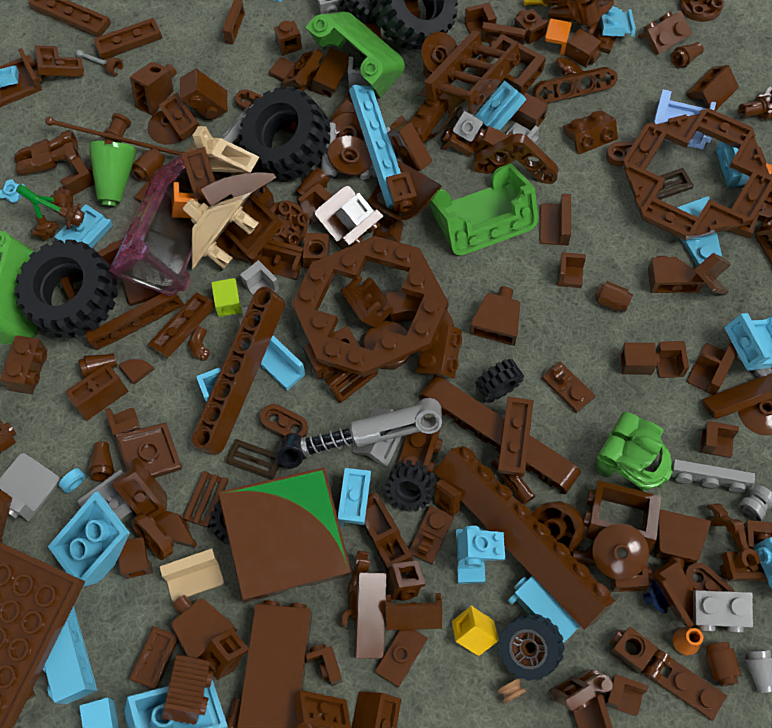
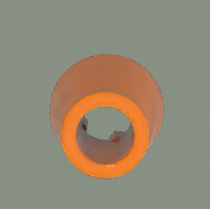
M682 627L676 630L673 635L675 649L680 654L686 656L695 654L703 641L702 632L696 628Z

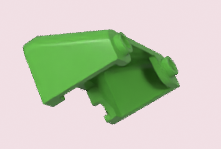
M349 12L316 15L306 26L310 35L322 49L325 50L330 45L337 46L340 49L348 41L367 57L361 64V75L370 83L374 93L379 98L389 90L404 71L405 64L402 57Z
M511 163L499 167L493 172L491 178L492 187L451 201L450 194L446 190L441 189L429 203V207L449 247L456 255H466L526 233L537 225L538 209L535 187Z
M0 231V255H2L0 260V343L13 344L15 335L34 338L37 331V326L22 314V310L19 309L16 303L18 298L15 296V286H18L16 283L17 275L21 274L22 269L20 268L22 264L29 261V255L34 251L4 231Z

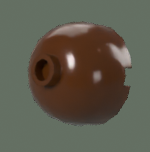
M562 501L547 502L537 507L531 514L539 523L547 526L551 535L559 543L564 544L570 552L575 550L582 541L585 530L583 519L578 510L571 504Z

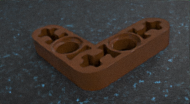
M521 133L513 134L478 152L473 161V169L478 173L489 174L499 167L517 160L541 183L552 184L558 178V166L528 136ZM496 152H503L506 156H498ZM536 157L539 161H530L528 158Z

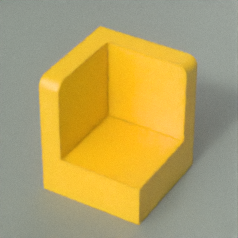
M473 606L467 608L452 621L455 642L478 656L499 641L494 620Z

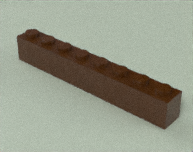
M461 446L453 448L448 452L434 470V473L461 492L460 500L490 531L504 532V546L584 630L596 623L616 601L611 596L610 591L590 575V571L585 565L578 563L570 555L569 549L551 535L547 526L539 523L531 515V511L526 505L519 503L513 496L512 491L494 477L492 470L483 466L476 459V455L471 449Z

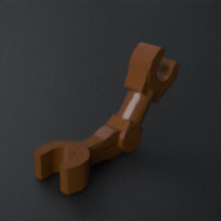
M719 503L707 505V508L714 514V516L706 517V520L711 521L710 525L725 526L732 534L739 550L735 557L738 568L741 569L749 566L746 557L749 560L750 566L759 564L760 557L758 553L748 547L743 522L730 518L728 512Z
M358 550L356 554L354 572L347 587V592L349 593L348 610L340 617V627L347 625L348 617L353 618L355 621L357 572H368L370 560L367 559L369 552Z

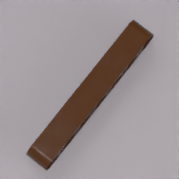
M261 287L254 293L193 433V445L211 455H218L224 450L284 310L285 301L268 287Z
M434 375L420 393L419 398L421 400L425 398L435 399L441 405L442 415L445 416L447 414L454 419V423L465 430L468 428L475 433V437L486 444L489 442L496 447L495 450L500 452L504 418L442 377ZM529 436L525 470L528 472L533 471L539 475L538 478L551 487L554 485L561 490V494L566 495L581 474L580 469L534 437Z

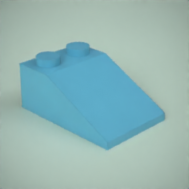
M94 492L49 544L48 548L67 573L86 581L83 586L85 587L98 583L114 567L130 532L101 494Z
M213 680L210 689L205 688L203 697H208L205 716L199 715L196 725L162 719L169 686L127 697L124 714L128 728L228 727Z

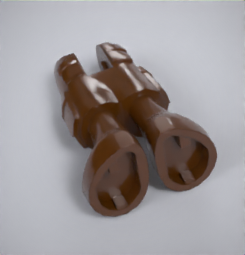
M69 129L63 131L58 137L50 141L43 139L32 144L30 147L27 146L19 149L14 154L18 175L23 176L55 169L57 167L56 161L67 160L72 165V160L77 157L81 159L77 150L79 147L75 134Z

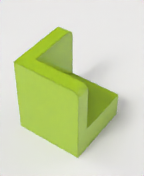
M231 278L211 282L218 317L242 313L236 279Z

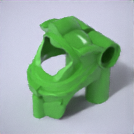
M623 412L597 455V472L606 477L617 472L637 485L643 492L654 487H662L673 473L671 470V455L661 440L664 429L632 413ZM660 453L657 470L655 472L645 471L644 469Z

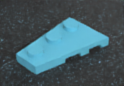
M709 196L677 208L698 217L709 200ZM717 233L689 240L681 239L697 267L712 253L722 257Z

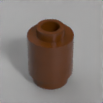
M155 148L146 150L133 163L132 174L139 181L147 182L163 166L165 162L164 156Z
M606 281L605 285L600 283L595 297L599 298L597 303L617 312L620 310L626 312L633 294L629 293L626 288Z
M720 642L707 646L708 654H706L713 681L720 682L721 687L737 684V678L741 677L742 673L734 648H730L729 642Z

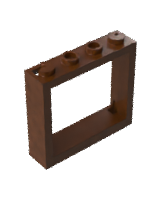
M143 228L131 232L128 236L117 242L110 243L106 248L98 251V253L111 265L145 247L166 291L105 323L94 331L90 328L87 329V340L96 350L128 336L184 305L151 238ZM83 273L72 274L61 280L69 300L77 295L73 283L82 280Z

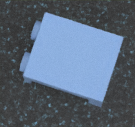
M663 89L653 122L659 124L667 122L669 118L685 114L687 116L698 114L700 110L706 108L670 100L672 91ZM711 102L709 108L715 110L716 102ZM697 131L688 146L703 149L706 142H711L712 137Z

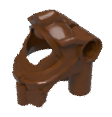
M542 0L546 5L557 3V5L549 8V20L577 21L578 24L587 26L598 22L601 16L607 13L614 5V0Z

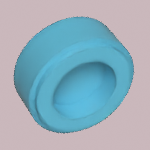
M75 468L61 479L59 487L65 493H70L85 480L86 475L79 468Z

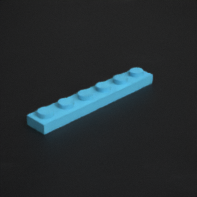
M352 85L349 92L387 208H393L386 177L400 174L401 172L372 86Z

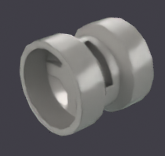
M756 485L750 491V496L745 497L738 504L739 509L744 514L746 513L752 521H761L766 516V511L772 509V492L764 486Z

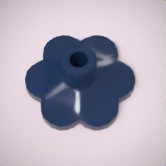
M652 579V585L649 587L650 593L643 595L644 602L647 605L653 604L656 609L665 614L668 612L667 607L670 605L655 580Z

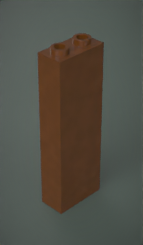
M270 600L263 601V604H255L237 728H291L297 723L293 695L299 690L303 691L307 663L305 654L308 653L312 611L307 609V605L291 603L290 607L280 606L279 602Z

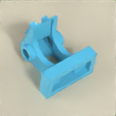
M466 526L463 529H456L458 584L485 583L484 561L505 560L504 532L483 531L478 526Z

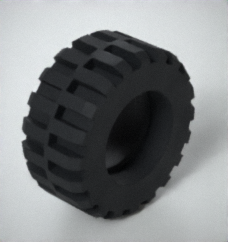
M372 0L371 4L375 6L372 12L373 16L377 17L378 21L376 24L379 29H383V34L387 38L393 39L392 43L397 46L402 44V47L410 50L413 48L414 50H419L428 35L434 32L448 33V30L453 27L454 19L457 17L458 9L455 8L458 6V1L422 0L426 9V20L415 17L406 7L404 0Z
M282 87L275 88L273 92L267 91L263 93V97L260 99L257 97L253 101V106L247 108L245 112L247 114L246 117L242 118L240 124L242 129L239 130L240 147L258 156L259 159L255 166L263 173H274L275 179L290 180V177L296 179L301 177L302 173L307 174L312 171L311 168L321 162V156H325L328 149L326 144L330 143L331 136L329 133L331 128L326 114L309 95L294 87H285V90ZM298 120V127L294 136L284 145L272 148L273 138L277 131L286 123Z
M67 239L65 243L62 240L53 241V244L50 246L45 244L40 247V251L37 253L34 251L30 254L29 261L27 263L24 262L20 268L22 272L17 275L16 283L18 286H15V296L18 298L16 303L28 320L53 337L60 338L63 336L65 339H72L75 337V334L79 337L87 335V329L96 330L100 327L98 324L102 320L106 321L109 317L107 314L109 310L114 309L116 302L113 299L118 296V288L116 287L118 282L113 274L114 270L94 248H91L82 241L77 242L76 240ZM83 273V283L77 295L67 303L52 306V293L57 284L69 275Z

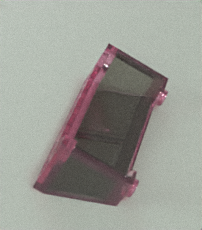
M182 154L155 172L109 270L117 277L168 296H172L179 291L183 292L190 284V273L185 272L192 255V228L195 224L191 221L192 218L172 217L171 208L174 182H179V193H193Z

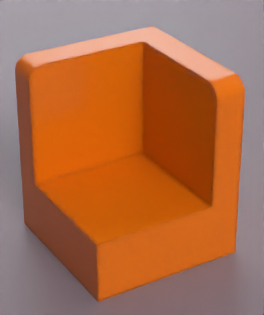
M550 19L545 41L561 44L560 55L564 56L572 23Z
M179 182L173 183L171 196L172 217L192 218L183 210V207L189 200L194 199L198 202V199L195 198L194 193H179Z

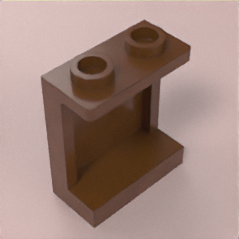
M22 48L18 49L21 58L0 66V69L16 66L19 71L18 83L0 87V107L42 91L39 83L43 82V80L38 75L37 69L32 70L36 66L30 54L25 55Z

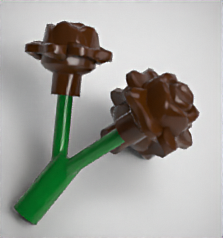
M22 184L16 188L17 193L32 202L37 215L35 217L37 224L34 228L30 229L32 236H38L39 239L46 240L53 237L55 230L59 228L56 221L46 220L45 215L41 214L38 203L53 209L54 212H59L60 216L65 217L67 230H70L72 226L79 227L82 224L85 213L81 211L80 203L73 207V196L70 190L59 187L58 191L55 190L53 192V195L46 197L38 196Z

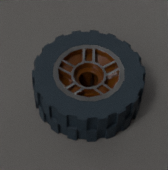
M532 613L524 616L521 615L507 624V627L501 632L502 636L498 642L500 644L498 650L502 657L501 661L503 665H506L510 673L516 675L515 677L519 679L524 678L526 681L541 680L543 677L551 674L562 661L564 656L562 654L565 650V645H563L564 639L557 625H554L549 618H544L540 614L532 615ZM528 642H532L535 645L536 650L534 652H531L530 646L527 645Z

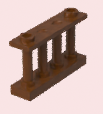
M473 30L424 81L427 100L435 102L443 93L467 100L468 113L473 114L510 71L519 64L521 55L518 42H513L506 51L484 46L481 42L480 32ZM482 54L497 58L498 60L491 64L475 58ZM471 67L486 73L483 77H478L463 71ZM455 80H459L474 86L468 91L451 84Z

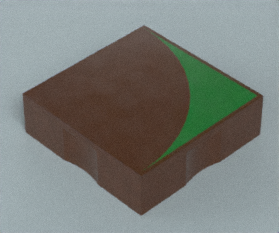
M325 467L218 492L226 534L229 538L234 559V569L242 604L278 595L291 588L313 586L349 576L351 573Z

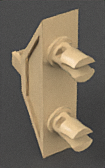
M206 126L197 127L192 135L194 144L184 151L188 152L206 147L213 172H231L232 176L251 173L259 159L258 156L222 138H213ZM182 154L179 155L171 170L187 171Z
M251 193L217 202L212 206H208L205 203L201 205L194 199L186 203L183 210L192 217L191 221L195 224L192 228V269L206 256L222 267L223 270L229 264L233 257L216 245V240L232 221L249 235L254 231L259 222L242 210V205Z

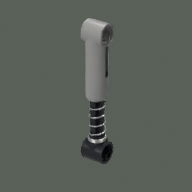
M425 398L412 407L353 421L352 426L350 425L348 429L342 430L339 428L340 431H329L328 434L324 435L320 433L319 436H309V438L289 433L281 439L277 454L278 462L283 467L291 469L298 467L303 460L312 456L313 453L321 454L324 450L330 452L332 448L337 447L341 449L343 445L351 446L354 443L361 447L420 431L426 434L437 432L442 425L441 405L435 399ZM425 414H432V415H434V416H433V417H430V418H427V417H424L423 415H425Z

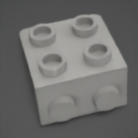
M24 453L20 454L0 477V489L13 497L9 515L15 519L20 515L29 522L59 485L61 479Z

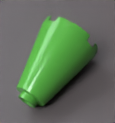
M92 141L89 144L97 200L102 201L103 206L116 207V203H121L136 156V149L134 146L119 142L104 144V141Z

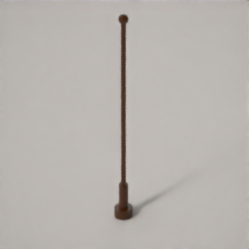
M52 117L45 119V123L48 126L57 125L149 149L155 148L158 151L177 156L183 153L56 121ZM255 166L252 169L251 173L255 172Z

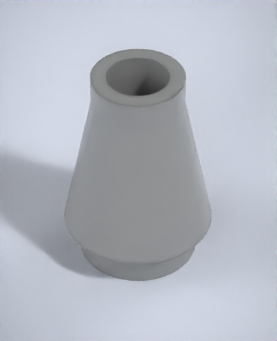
M770 650L747 652L748 659H746V663L755 682L757 693L772 692V657Z

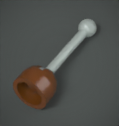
M82 50L75 52L77 58L83 57L103 64L106 72L111 75H118V73L114 72L116 67L120 70L123 68L122 60L116 57H109L104 61L85 54Z

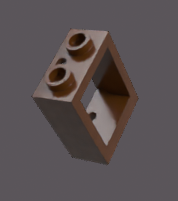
M501 34L496 41L493 40L489 47L506 51L516 41ZM518 43L521 55L520 61L527 64L528 67L518 78L508 74L497 87H500L506 81L524 95L544 71L546 58ZM481 54L477 60L491 63L494 58ZM478 69L476 71V75L479 77H483L486 73Z
M598 480L595 489L589 490L586 504L590 505V511L586 510L583 519L584 526L587 527L585 538L595 540L602 529L615 524L599 519L601 500L644 510L642 529L639 531L647 541L650 554L657 538L661 496Z

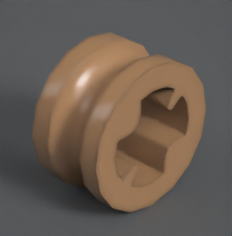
M516 679L498 690V693L504 696V704L527 692L525 688L520 687V679Z

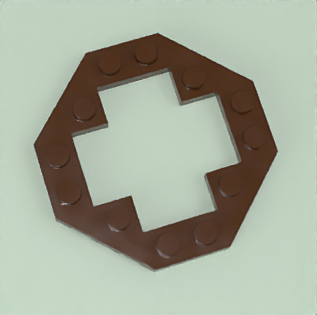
M710 108L700 110L698 114L690 116L685 114L669 118L667 122L655 124V122L645 124L623 159L622 164L642 220L683 240L752 224L772 190V174H769L766 166L767 161L761 147L757 145L753 128ZM697 131L739 149L729 168L750 177L731 209L709 199L698 217L657 199L656 197L665 183V178L646 170L665 139L687 148Z
M377 236L312 262L292 301L318 362L363 377L375 373L374 370L385 365L391 366L407 359L408 355L419 350L423 352L430 349L449 307L448 300L420 248ZM366 261L408 272L402 285V293L422 298L407 336L382 330L374 350L331 338L338 323V318L335 315L318 311L335 274L358 280Z

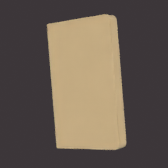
M212 548L160 566L162 577L167 581L173 602L182 595L190 597L224 584L217 556Z

